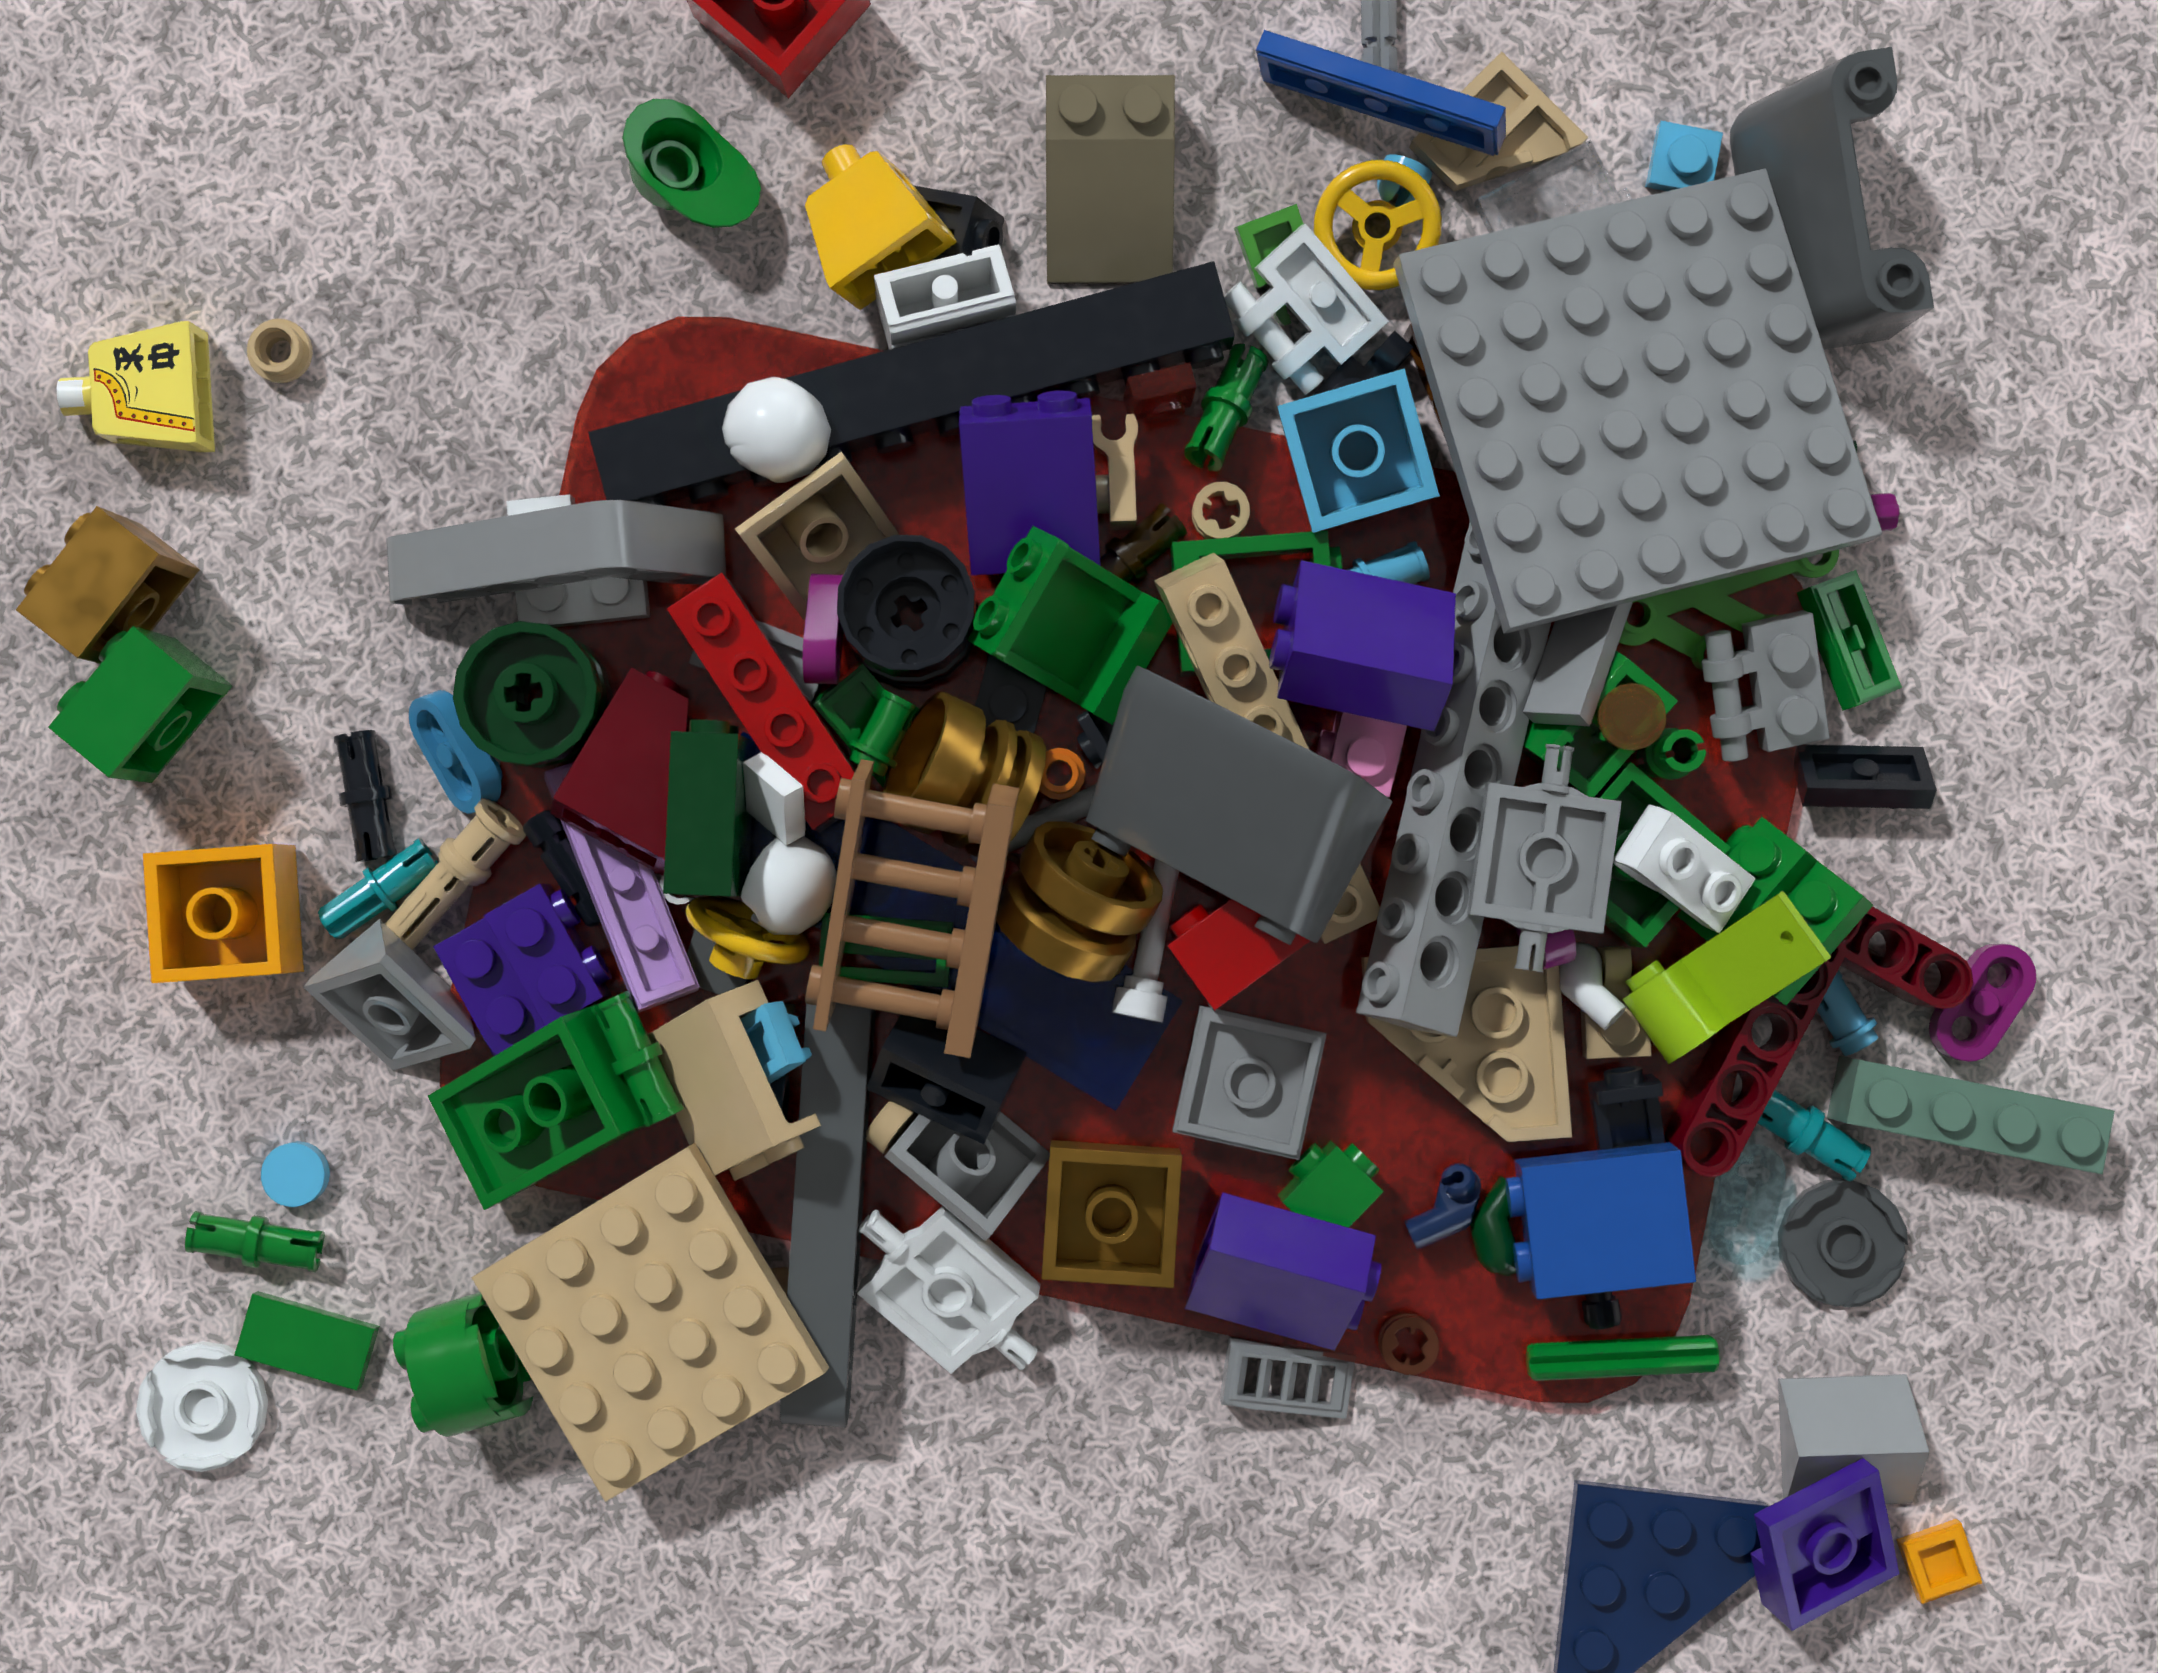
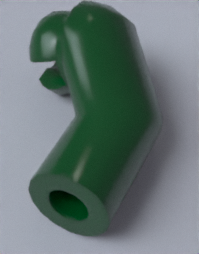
M1500 1175L1475 1212L1470 1225V1232L1478 1261L1491 1273L1511 1276L1516 1273L1513 1243H1515L1509 1224L1511 1217L1507 1202L1505 1178Z

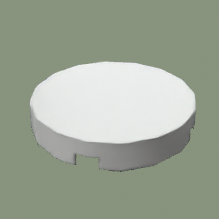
M201 1341L178 1347L161 1358L154 1368L148 1372L140 1385L136 1413L141 1434L151 1448L155 1447L161 1455L166 1457L164 1460L176 1468L204 1472L225 1467L251 1449L265 1427L268 1398L263 1378L250 1360L234 1356L236 1350L228 1345Z

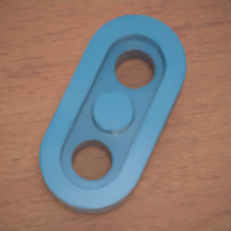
M438 690L413 700L409 707V724L412 734L452 804L460 811L471 814L475 812L474 807L482 798L497 802L501 795V785L503 783L500 765L493 756L477 748L462 729L453 702V695L447 691Z

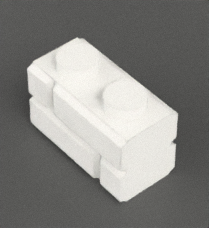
M999 244L974 250L970 256L962 253L874 275L876 304L889 350L1011 317L1016 314L1014 291Z

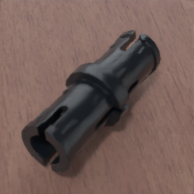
M364 730L350 732L351 736H347V734L334 736L345 792L339 794L341 807H348L356 853L355 862L377 860L379 857L388 858L396 856L397 850L394 848L386 800L392 799L390 786L383 785L375 740L376 731Z

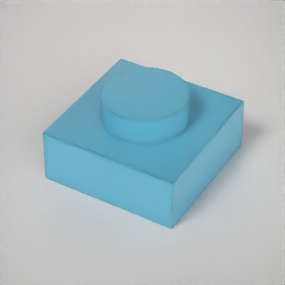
M1660 121L1656 128L1645 187L1671 191L1714 181L1723 132Z

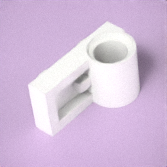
M1653 805L1647 806L1613 860V863L1626 874L1661 893L1701 925L1717 933L1722 931L1756 879L1673 812Z

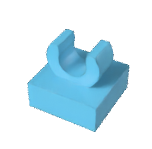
M783 1001L764 1003L741 1018V1022L769 1084L800 1066L811 1057L810 1048L803 1047L801 1049L794 1031V1027L800 1024L798 1017L787 1013Z

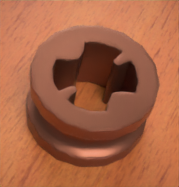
M1403 1312L1389 1317L1381 1326L1378 1334V1348L1385 1362L1394 1371L1404 1375H1417L1426 1371L1435 1362L1439 1352V1340L1434 1329L1422 1316L1412 1312ZM1407 1327V1330L1412 1335L1416 1328L1424 1333V1337L1418 1341L1419 1349L1422 1352L1411 1360L1405 1352L1402 1353L1401 1358L1395 1357L1392 1353V1350L1399 1344L1395 1334L1398 1330Z

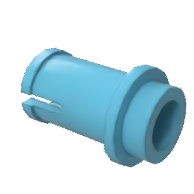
M1416 541L1409 542L1404 547L1367 562L1357 558L1352 562L1353 567L1347 569L1410 584L1430 579L1426 558Z
M1838 970L1817 1011L1833 1036L1829 1041L1831 1047H1839L1844 1056H1849L1869 1046L1879 1038L1873 1029L1878 1023L1874 1017L1866 1018L1842 979L1841 972Z

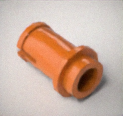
M1055 748L1046 751L1045 768L1039 790L1051 799L1062 800L1072 797L1079 792L1084 783L1085 769L1083 762L1077 754L1069 749ZM1064 763L1072 772L1071 780L1063 786H1055L1047 779L1048 771L1054 765Z

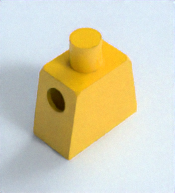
M844 144L831 149L823 157L822 166L830 181L808 196L805 208L829 288L857 309L861 310L876 300L874 275L929 262L957 243L952 232L906 175L879 151L869 152L861 158L853 145Z

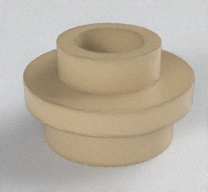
M271 319L265 321L252 332L248 340L247 357L251 367L261 377L274 383H288L298 379L306 372L312 360L313 348L308 334L299 325L290 320ZM279 341H288L291 346L290 356L283 362H274L271 358V348Z

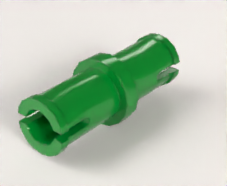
M1234 344L1229 351L1228 359L1215 387H1210L1206 390L1202 398L1201 408L1203 414L1190 442L1184 449L1186 459L1198 468L1203 469L1209 455L1211 459L1207 466L1208 471L1220 470L1238 427H1243L1248 423L1253 409L1250 404L1251 398L1269 363L1267 356L1254 346H1250L1249 352L1245 360H1243L1242 355L1246 349L1245 344Z
M1662 729L1653 733L1649 739L1643 741L1638 747L1636 759L1643 758L1644 764L1638 765L1643 773L1652 778L1663 780L1679 779L1686 776L1690 771L1697 769L1703 763L1706 749L1698 751L1697 744L1704 743L1699 734L1689 729ZM1673 750L1675 756L1667 758L1666 752Z
M628 990L589 1009L594 1014L616 1060L610 1065L616 1076L622 1073L644 1119L643 1123L645 1127H648L683 1110L684 1106L679 1102L658 1057L664 1052L659 1042L652 1044L630 998L631 994Z
M195 1211L189 1222L195 1225V1229L187 1227L185 1251L188 1253L198 1252L237 1258L242 1260L243 1266L258 1268L261 1262L307 1269L309 1272H316L319 1268L320 1259L316 1258V1254H322L325 1238L324 1231H310L271 1225L267 1217L256 1215L251 1217L250 1221Z

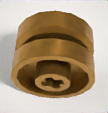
M1067 821L1045 822L1035 828L1021 854L1020 869L1009 876L1001 891L996 918L1001 931L1019 950L1042 966L1067 977L1084 981H1110L1124 968L1136 947V934L1148 926L1162 902L1163 887L1155 872L1133 851L1129 850L1127 856L1124 857L1092 840L1091 838L1095 832L1094 829Z

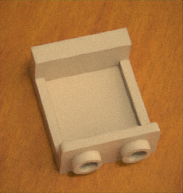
M759 980L709 998L648 1034L652 1044L659 1042L664 1053L658 1057L679 1102L684 1106V1109L677 1112L676 1116L689 1145L693 1143L697 1145L715 1176L729 1170L734 1181L805 1148L800 1136L821 1126L816 1113L794 1123L786 1121L741 1022V1018L764 1003H768Z

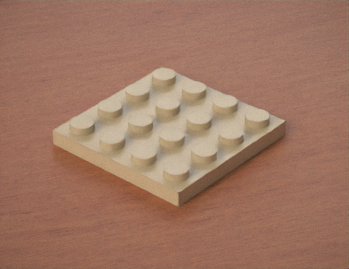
M695 1143L471 1277L605 1502L815 1380L829 1369L818 1347Z

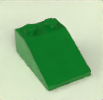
M593 1006L561 1016L428 1095L484 1210L513 1197L645 1127L644 1119L622 1073L616 1076L610 1065L616 1060L594 1014L589 1009Z

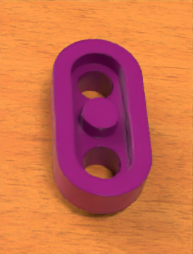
M1989 944L1977 949L1969 957L1967 962L1973 975V985L1969 996L1963 1003L1954 1008H1935L1930 1018V1038L1940 1053L1951 1059L1971 1062L1985 1058L1996 1048L2032 994L2036 984V969L2032 959L2025 951L2016 946ZM1998 963L2006 971V980L2000 987L1995 988L1989 983L1987 973L1991 966ZM1961 1016L1966 1017L1971 1023V1033L1964 1040L1956 1039L1952 1032L1954 1021Z

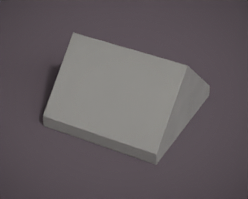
M380 919L316 972L304 986L316 1000L392 1070L470 1049L476 1040L470 1013L462 998Z
M1000 1112L984 1145L919 1114L884 1157L986 1241L1049 1160L1050 1152L1002 1112Z
M1906 1374L1778 1378L1783 1499L1864 1458L1879 1470L1886 1504L1913 1503L1929 1455V1449Z

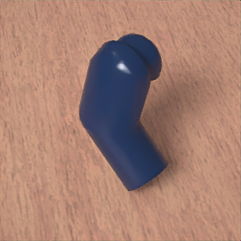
M1460 1163L1447 1167L1441 1176L1434 1207L1404 1221L1417 1251L1466 1230L1471 1225L1481 1195L1480 1178L1471 1167Z

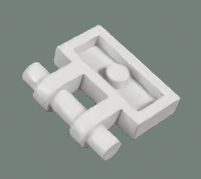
M1306 224L1298 227L1254 268L1271 287L1267 292L1256 300L1240 281L1224 295L1226 305L1237 316L1233 323L1246 337L1252 334L1275 360L1271 364L1273 369L1283 380L1290 377L1305 395L1311 392L1324 379L1309 361L1321 348L1328 353L1337 365H1342L1389 322ZM1284 304L1308 330L1295 343L1271 317Z

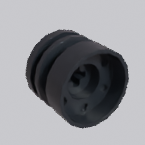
M893 535L869 544L849 562L838 586L837 615L855 659L863 663L876 679L896 688L924 689L948 680L968 661L974 644L969 642L967 638L974 628L973 621L978 609L975 590L965 565L947 546L921 535ZM908 607L914 614L922 613L923 627L914 632L907 624L901 625L902 620L899 613Z

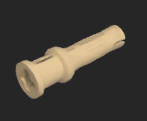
M482 798L474 807L476 816L455 839L447 838L442 843L438 853L439 863L385 923L412 950L439 922L441 917L469 886L484 884L492 874L490 867L510 844L519 845L525 838L526 834L521 823L508 810L495 801Z

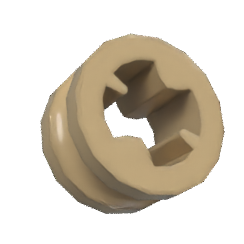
M1214 482L1205 486L1197 494L1192 507V522L1196 531L1204 539L1238 537L1245 529L1250 516V503L1245 493L1237 485L1228 482ZM1222 496L1225 505L1231 506L1236 504L1239 517L1232 515L1229 520L1233 526L1219 529L1216 520H1205L1202 508L1208 510L1211 508L1212 502L1209 500L1210 498Z

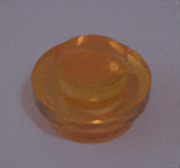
M1632 683L1616 687L1604 697L1598 710V725L1602 735L1609 743L1623 750H1639L1651 745L1659 738L1666 723V711L1661 698L1652 689L1641 684Z

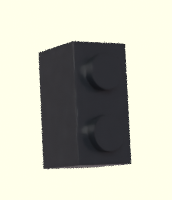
M900 1015L881 1048L867 1090L984 1145L1011 1093L1028 1052L977 1029L970 1058L944 1054L948 1030L936 1028V1021Z

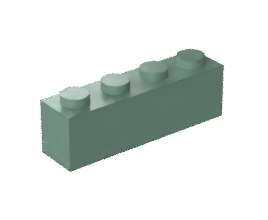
M1839 1056L1827 1118L1847 1124L2103 1175L2115 1111Z

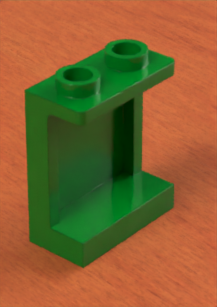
M1032 526L1028 535L1021 539L1012 549L1007 560V571L995 592L987 597L977 609L973 621L974 628L967 640L1113 725L1124 688L1136 666L1147 668L1173 622L1162 601L1130 585L1075 551L1061 539Z

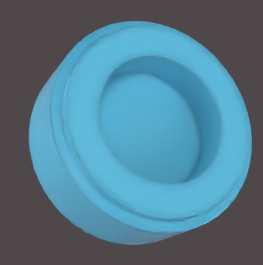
M301 1141L290 1142L272 1150L264 1160L261 1168V1182L266 1194L274 1202L287 1207H298L316 1200L325 1191L330 1178V1168L325 1155L316 1146Z

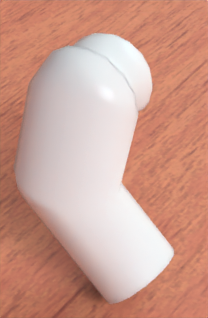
M1577 942L1575 961L1559 965L1560 990L1602 1029L1607 1030L1618 1020L1627 1006L1603 986L1602 960L1598 950L1589 943Z

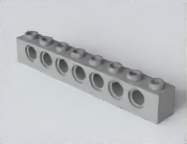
M1469 522L1465 536V544L1453 593H1456L1453 685L1435 731L1421 729L1356 1011L1358 1014L1407 1029L1453 1037L1458 1035L1484 917L1467 915L1485 783L1490 782L1511 786L1515 784L1529 718L1523 713L1545 651L1551 625L1550 622L1506 634L1503 633L1471 522Z

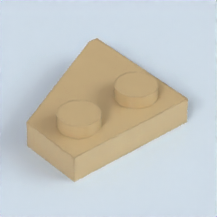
M1501 51L1460 92L1506 108V137L1499 154L1492 156L1421 132L1412 140L1409 148L1455 192L1576 152L1584 145L1588 136Z

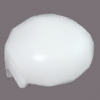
M770 377L747 383L728 404L722 431L725 444L730 448V454L739 464L773 482L786 483L810 474L825 457L831 428L823 406L812 394L790 380Z
M805 836L787 846L776 837L762 850L750 868L742 888V901L755 913L751 916V920L773 935H799L822 919L832 904L836 884L835 866L831 857L819 845Z

